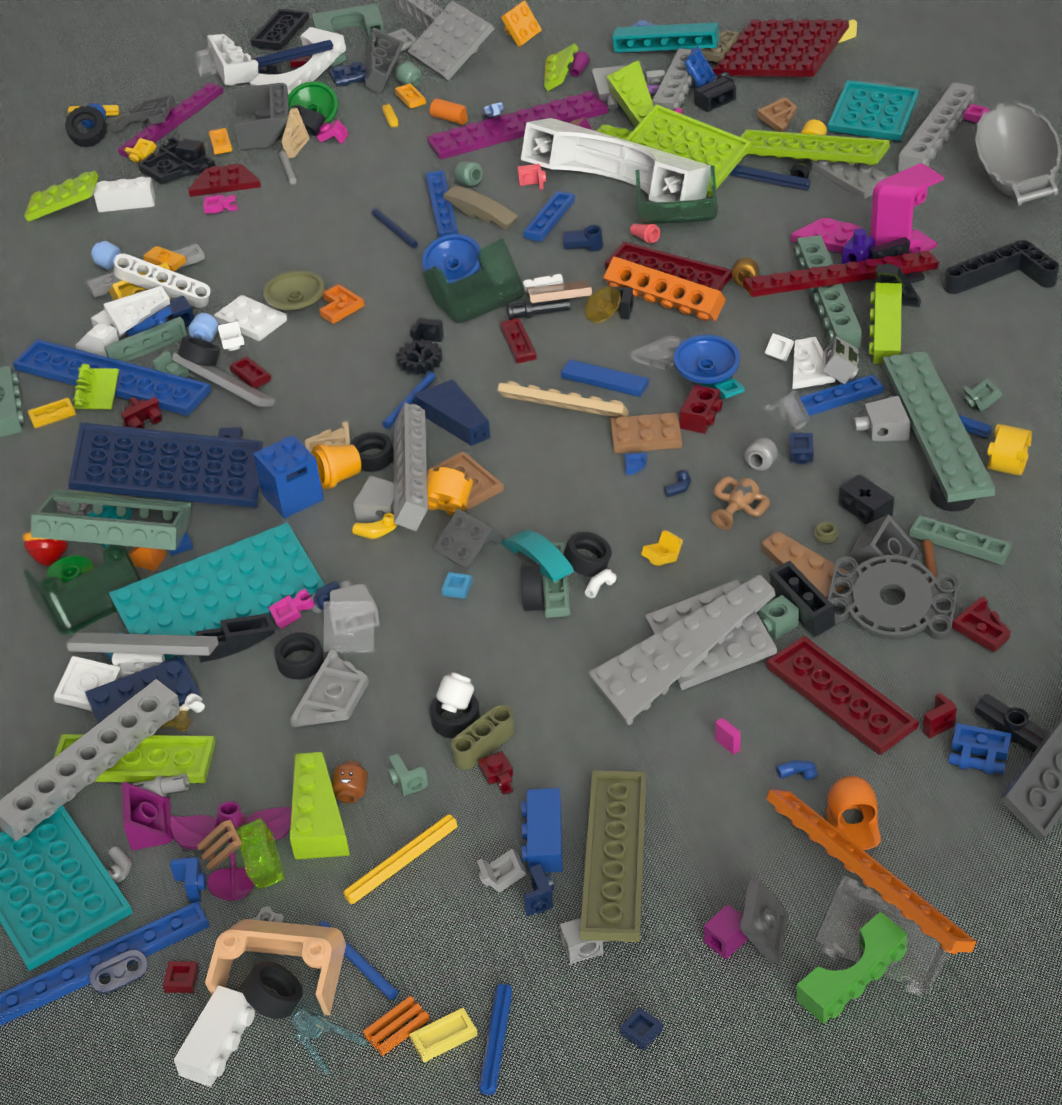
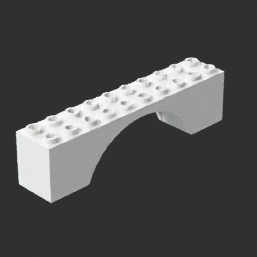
M553 118L526 122L521 160L540 164V166L549 169L582 171L616 178L644 190L649 195L648 200L679 210L705 204L711 165Z

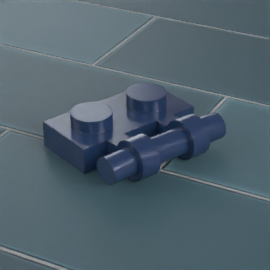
M352 62L350 65L336 66L333 69H329V75L336 86H347L351 82L357 81L359 83L364 81L365 67L362 62Z

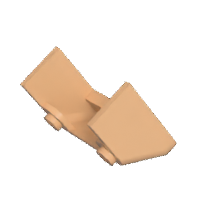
M244 919L237 922L218 937L205 984L211 995H213L218 985L226 988L233 959L241 956L244 951L300 956L309 967L321 969L316 997L324 1015H330L346 942L342 932L333 927Z

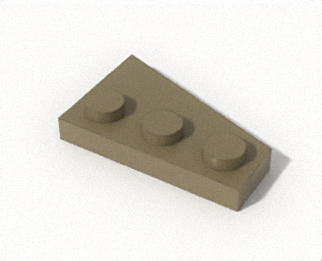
M724 30L719 33L720 40L717 48L700 49L706 60L718 63L723 60L725 53L729 52L732 45L738 40L739 32Z

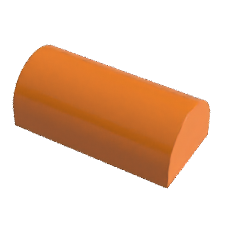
M435 98L430 105V115L432 117L461 125L468 121L466 107L438 98Z

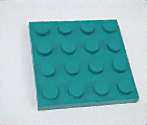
M847 80L828 123V131L902 141L919 97V89Z

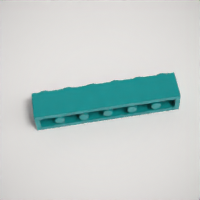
M718 22L617 27L612 38L614 53L693 49L698 46L700 49L717 48L720 35Z

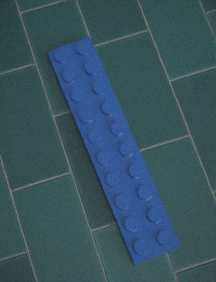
M39 339L13 362L15 370L74 386L78 385L76 380L79 379L78 368L81 367V364L90 365V368L119 369L115 397L126 400L135 397L137 401L142 399L147 401L156 397L159 401L160 409L189 416L211 392V387L208 383Z

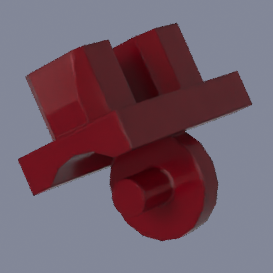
M135 397L129 399L130 406L125 407V411L121 413L123 427L144 429L143 421L147 419L154 425L162 421L159 401L156 397L147 401L144 399L137 401Z

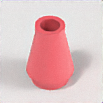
M634 223L630 229L632 235L649 244L656 242L660 237V229L655 224Z

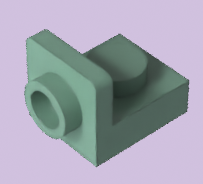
M165 351L153 361L155 370L185 378L190 374L188 368L172 361L171 353Z

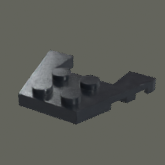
M172 136L168 139L169 143L166 145L162 144L156 154L151 153L138 164L139 170L162 184L202 172L207 168L215 166V161L203 155L188 163L173 154L175 153V147L181 141Z

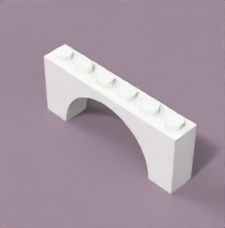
M310 27L300 36L303 46L331 40L333 49L313 54L306 64L291 72L277 75L259 74L250 82V86L285 83L289 95L298 85L314 81L341 53L346 51L343 35Z

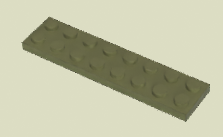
M592 770L580 940L640 942L647 772Z

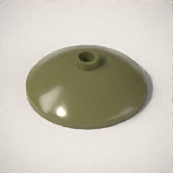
M290 271L277 275L268 281L264 287L263 294L265 301L269 305L280 310L294 311L307 308L316 303L322 297L325 287L322 278L315 273Z

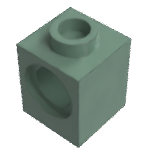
M781 595L759 610V618L769 635L774 640H777L798 627L799 608Z

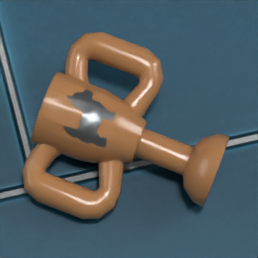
M723 477L715 485L713 494L717 498L727 501L728 506L726 509L715 510L711 515V519L718 528L729 530L733 525L732 515L735 511L744 510L752 517H759L770 506V499L766 495L759 493L758 485L749 478H743L738 482L732 477ZM729 484L733 487L730 494L723 493ZM754 500L761 501L755 509L749 506Z

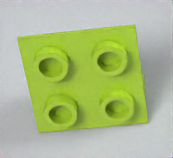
M81 364V367L78 368L79 379L76 380L78 385L75 386L76 392L75 398H73L74 409L112 410L119 369L90 368V365Z

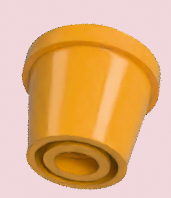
M323 443L315 445L311 451L312 455L316 458L321 487L324 489L334 488L338 483L361 472L360 455L352 444L327 446Z

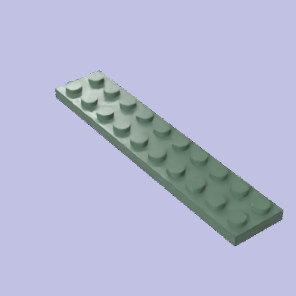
M927 352L883 357V367L897 396H899L910 424L947 502L995 496V486Z

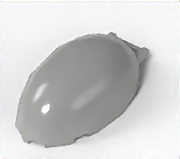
M1016 102L1017 105L1005 106L1004 103H998L995 109L988 113L985 111L977 123L975 143L984 173L993 186L1013 197L1017 206H1021L1024 202L1052 194L1053 196L1058 195L1055 181L1062 155L1058 134L1048 119L1042 114L1039 116L1035 113L1034 108Z

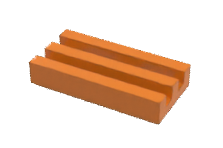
M409 996L366 1028L363 1034L379 1054L384 1056L409 1037L410 1033L429 1022V1014L426 1011L423 1012L422 1007L418 1003L416 1004L414 999ZM415 1015L417 1016L415 1019H413L411 1022H409L407 1025H405V1026L402 1028V1025H403V1024H405L407 1021H409V1020H410L411 1018H413ZM391 1033H393V1035L389 1037L387 1040H385L383 1043H379L387 1036H389Z

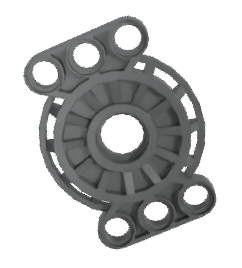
M899 555L874 557L864 561L859 566L853 558L841 557L835 563L828 600L834 607L840 606L845 610L840 615L834 614L835 623H842L851 617L862 629L884 638L898 639L910 637L926 629L929 636L933 639L944 640L951 633L959 580L951 573H942L935 578L933 573L923 564ZM843 565H848L852 567L853 571L843 573L839 568ZM948 581L954 587L946 590L940 586V583ZM837 586H846L849 591L840 594L836 592L835 588ZM886 589H896L901 591L905 598L900 604L890 605L881 599L880 593ZM940 602H945L949 604L950 608L944 611L938 609L936 605ZM936 623H942L947 629L938 632L932 626Z

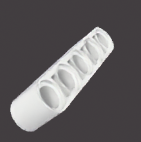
M119 254L114 259L113 272L121 280L148 290L162 286L169 298L174 299L184 296L188 303L196 308H204L209 303L210 288L205 283L127 254ZM177 287H183V288H185V289H184V290H180V289H178ZM197 294H202L204 297H199Z

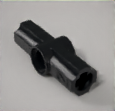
M985 693L975 706V714L999 728L1001 732L1012 733L1010 742H1020L1034 752L1049 733L1030 721L1029 714L1024 709L1008 707L990 694Z

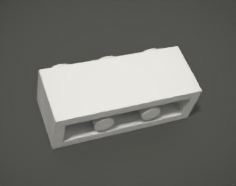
M138 177L128 180L119 179L109 182L100 181L96 183L93 192L98 212L155 206L156 196L151 177Z
M217 986L174 1058L180 1077L212 1087L216 1078L223 1074L227 1059L231 1052L238 1048L242 1033L246 1027L252 1024L255 1016L254 1008L246 1001L243 993Z

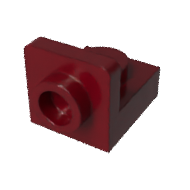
M941 692L935 695L934 708L924 714L923 733L929 739L955 726L957 707L951 699L946 698Z

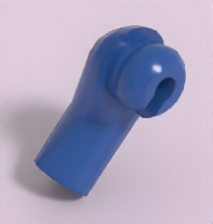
M794 760L776 766V772L780 779L801 772L805 780H811L818 776V772L815 769L817 766L812 761Z

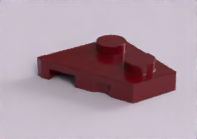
M984 596L976 600L952 622V629L994 653L1010 639L1011 631L1000 621L996 611L989 609L987 599Z

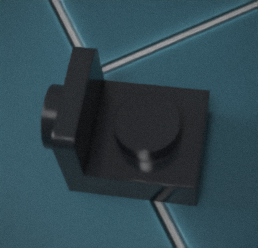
M613 287L612 304L617 306L618 311H621V319H630L634 306L633 288Z
M419 317L416 323L411 326L410 337L419 342L421 339L442 342L444 339L442 321Z

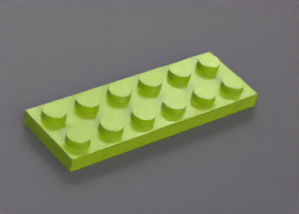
M61 734L54 758L83 735ZM148 736L132 752H128L113 767L100 774L94 782H144L155 780L157 776H164L166 778L186 773L189 783H206L216 745L214 736Z

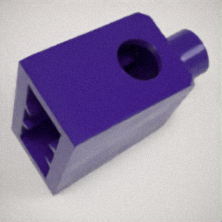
M861 228L855 229L853 237L843 248L841 264L869 259V248L875 246V239L867 236L866 230Z

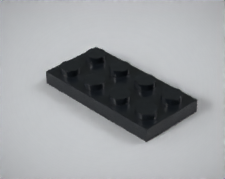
M278 9L250 40L251 46L282 50L309 19V13Z

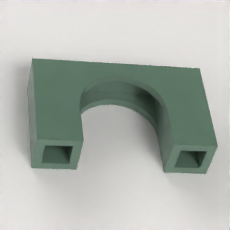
M377 3L312 14L313 25L316 29L335 33L341 28L355 26L365 29L368 37L373 27L384 32L383 20Z
M10 366L0 368V437L22 432L21 423H25L17 373H12Z

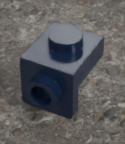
M790 433V462H795L796 464L813 462V433Z
M540 864L530 867L531 885L534 891L523 895L524 911L527 916L543 913L548 909L554 908L552 891L554 890L553 881L550 874H544Z

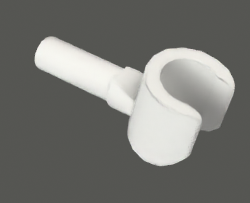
M189 694L185 703L180 706V712L177 715L189 709L196 713L201 712L205 708V705L201 703L203 699L196 694Z

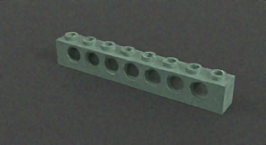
M821 235L797 238V246L794 247V257L798 259L800 270L833 264ZM836 284L809 288L808 292L812 294L813 304L817 306L818 317L822 318L823 329L827 330L829 343L837 336L855 348H861L862 330L843 285Z

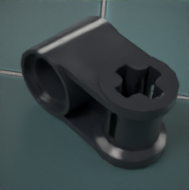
M300 105L292 106L291 108H298L307 133L316 136L325 121V117L316 111L309 110Z

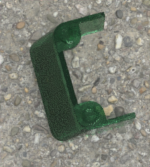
M714 165L710 166L711 198L688 201L641 202L639 170H635L637 214L640 222L644 224L710 221L717 216L718 206Z
M110 544L103 552L105 564L64 584L57 577H46L37 582L28 569L23 571L33 600L60 634H73L116 612L109 592L142 580L125 546Z

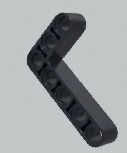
M1018 240L948 267L945 271L944 290L949 294H959L1017 270L1023 272L1038 285L1051 288L1057 284L1059 264L1031 242Z

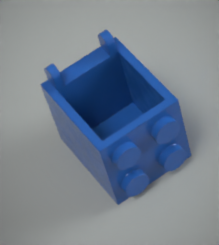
M294 435L253 453L262 495L283 519L324 500L316 458Z

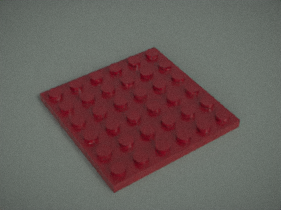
M754 19L742 31L729 52L725 53L724 59L719 61L713 68V72L716 76L726 72L731 76L814 77L850 27L849 20L770 19L761 21L760 19Z

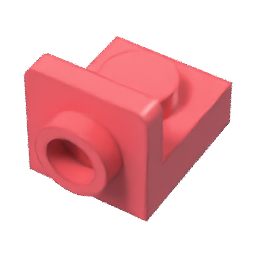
M540 164L517 167L520 186L539 184V188L544 189L543 182H546V173L541 171Z

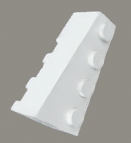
M225 34L207 36L208 55L225 85L233 86L238 83L251 82L258 76V62L251 60V56L248 53L244 54L242 48L235 46L234 42Z

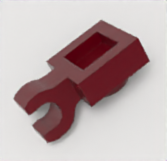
M503 751L478 760L479 769L489 785L497 783L503 795L513 792L510 784L512 782L511 777L514 776L513 768Z

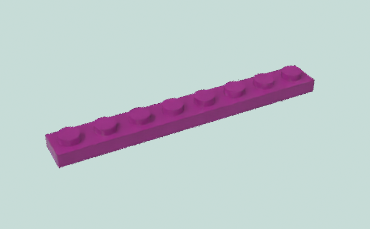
M214 83L206 84L189 98L183 100L178 106L172 108L164 122L150 124L146 129L137 133L135 137L126 141L118 148L119 155L129 158L125 148L133 149L139 138L154 143L223 94V87Z

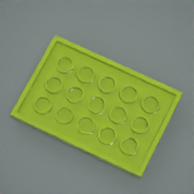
M657 104L625 139L711 165V174L706 194L709 197L752 147V143L749 140Z

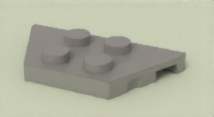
M330 650L291 716V726L300 727L349 720L369 684L368 676L362 671L356 670L349 661L344 662L341 660L335 650Z

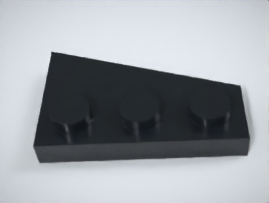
M877 264V283H902V305L920 307L921 299L900 267L892 264Z

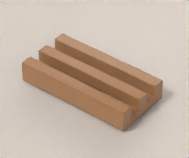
M227 820L216 827L197 847L198 850L204 849L205 853L201 856L203 860H209L206 866L210 870L220 865L242 845V842L232 821ZM228 830V832H227L226 834H224L215 844H213L212 846H210V845H211L213 842H215L224 832H226V831ZM232 838L233 842L215 856L214 853Z

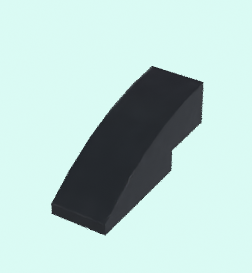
M269 613L220 620V628L195 631V636H217L218 639L217 647L209 656L198 655L200 662H207L236 654L273 635L275 628Z

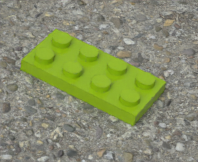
M95 170L89 173L84 172L77 178H69L62 184L52 185L47 190L33 193L24 217L29 222L92 197L99 177Z

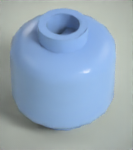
M108 241L96 243L91 251L93 262L107 270L114 267L115 257L121 254L120 248Z
M197 314L189 325V335L193 338L211 342L218 332V322L210 314Z

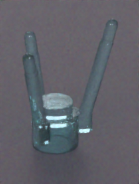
M308 1008L301 1009L292 1021L293 1028L298 1031L296 1039L305 1046L314 1061L326 1075L330 1071L308 1040L309 1038L315 1039L319 1037L323 1030L328 1033L334 1031L363 1046L368 1045L367 1040L327 1021Z

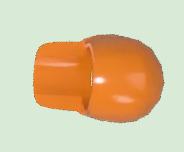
M846 776L838 779L831 786L828 793L827 821L864 851L877 847L881 842V835L878 828V801L872 786L865 779L858 776ZM856 809L861 811L863 820L856 824H848L844 820L842 813L845 810Z

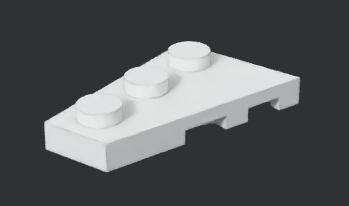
M159 286L103 305L106 314L119 335L168 306L170 299L163 287Z

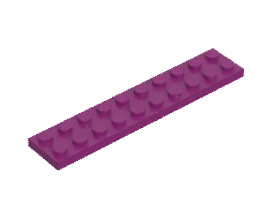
M586 91L583 94L568 96L561 100H553L547 104L535 105L529 109H520L511 114H503L492 119L488 118L482 122L470 123L467 126L452 128L442 133L437 132L427 136V143L437 157L442 160L524 137L526 122L553 118L571 123L580 118L586 117L589 119L607 114L608 106L602 100H599L594 91Z

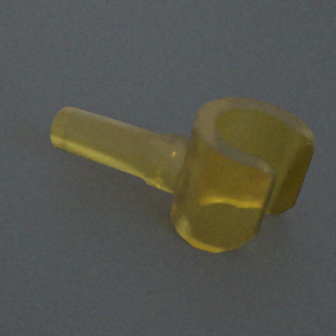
M182 710L178 713L176 719L167 721L160 728L175 727L179 731H186L192 719H187L189 712Z

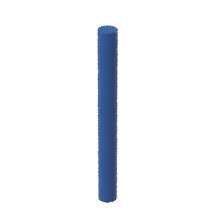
M429 372L382 422L385 428L388 429L393 425L404 402L411 405L415 401L414 394L425 390L436 378L435 374Z
M325 920L318 924V926L332 927ZM345 940L344 956L389 1000L395 999L398 995V990Z

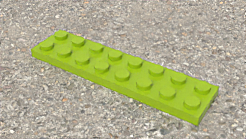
M746 129L740 136L752 143V147L746 155H771L777 158L793 157V159L808 158L813 161L829 160V162L844 161L849 164L865 163L866 165H875L890 148V140L750 129Z

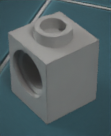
M581 918L559 924L561 943L570 964L603 954V942L606 941L580 940Z

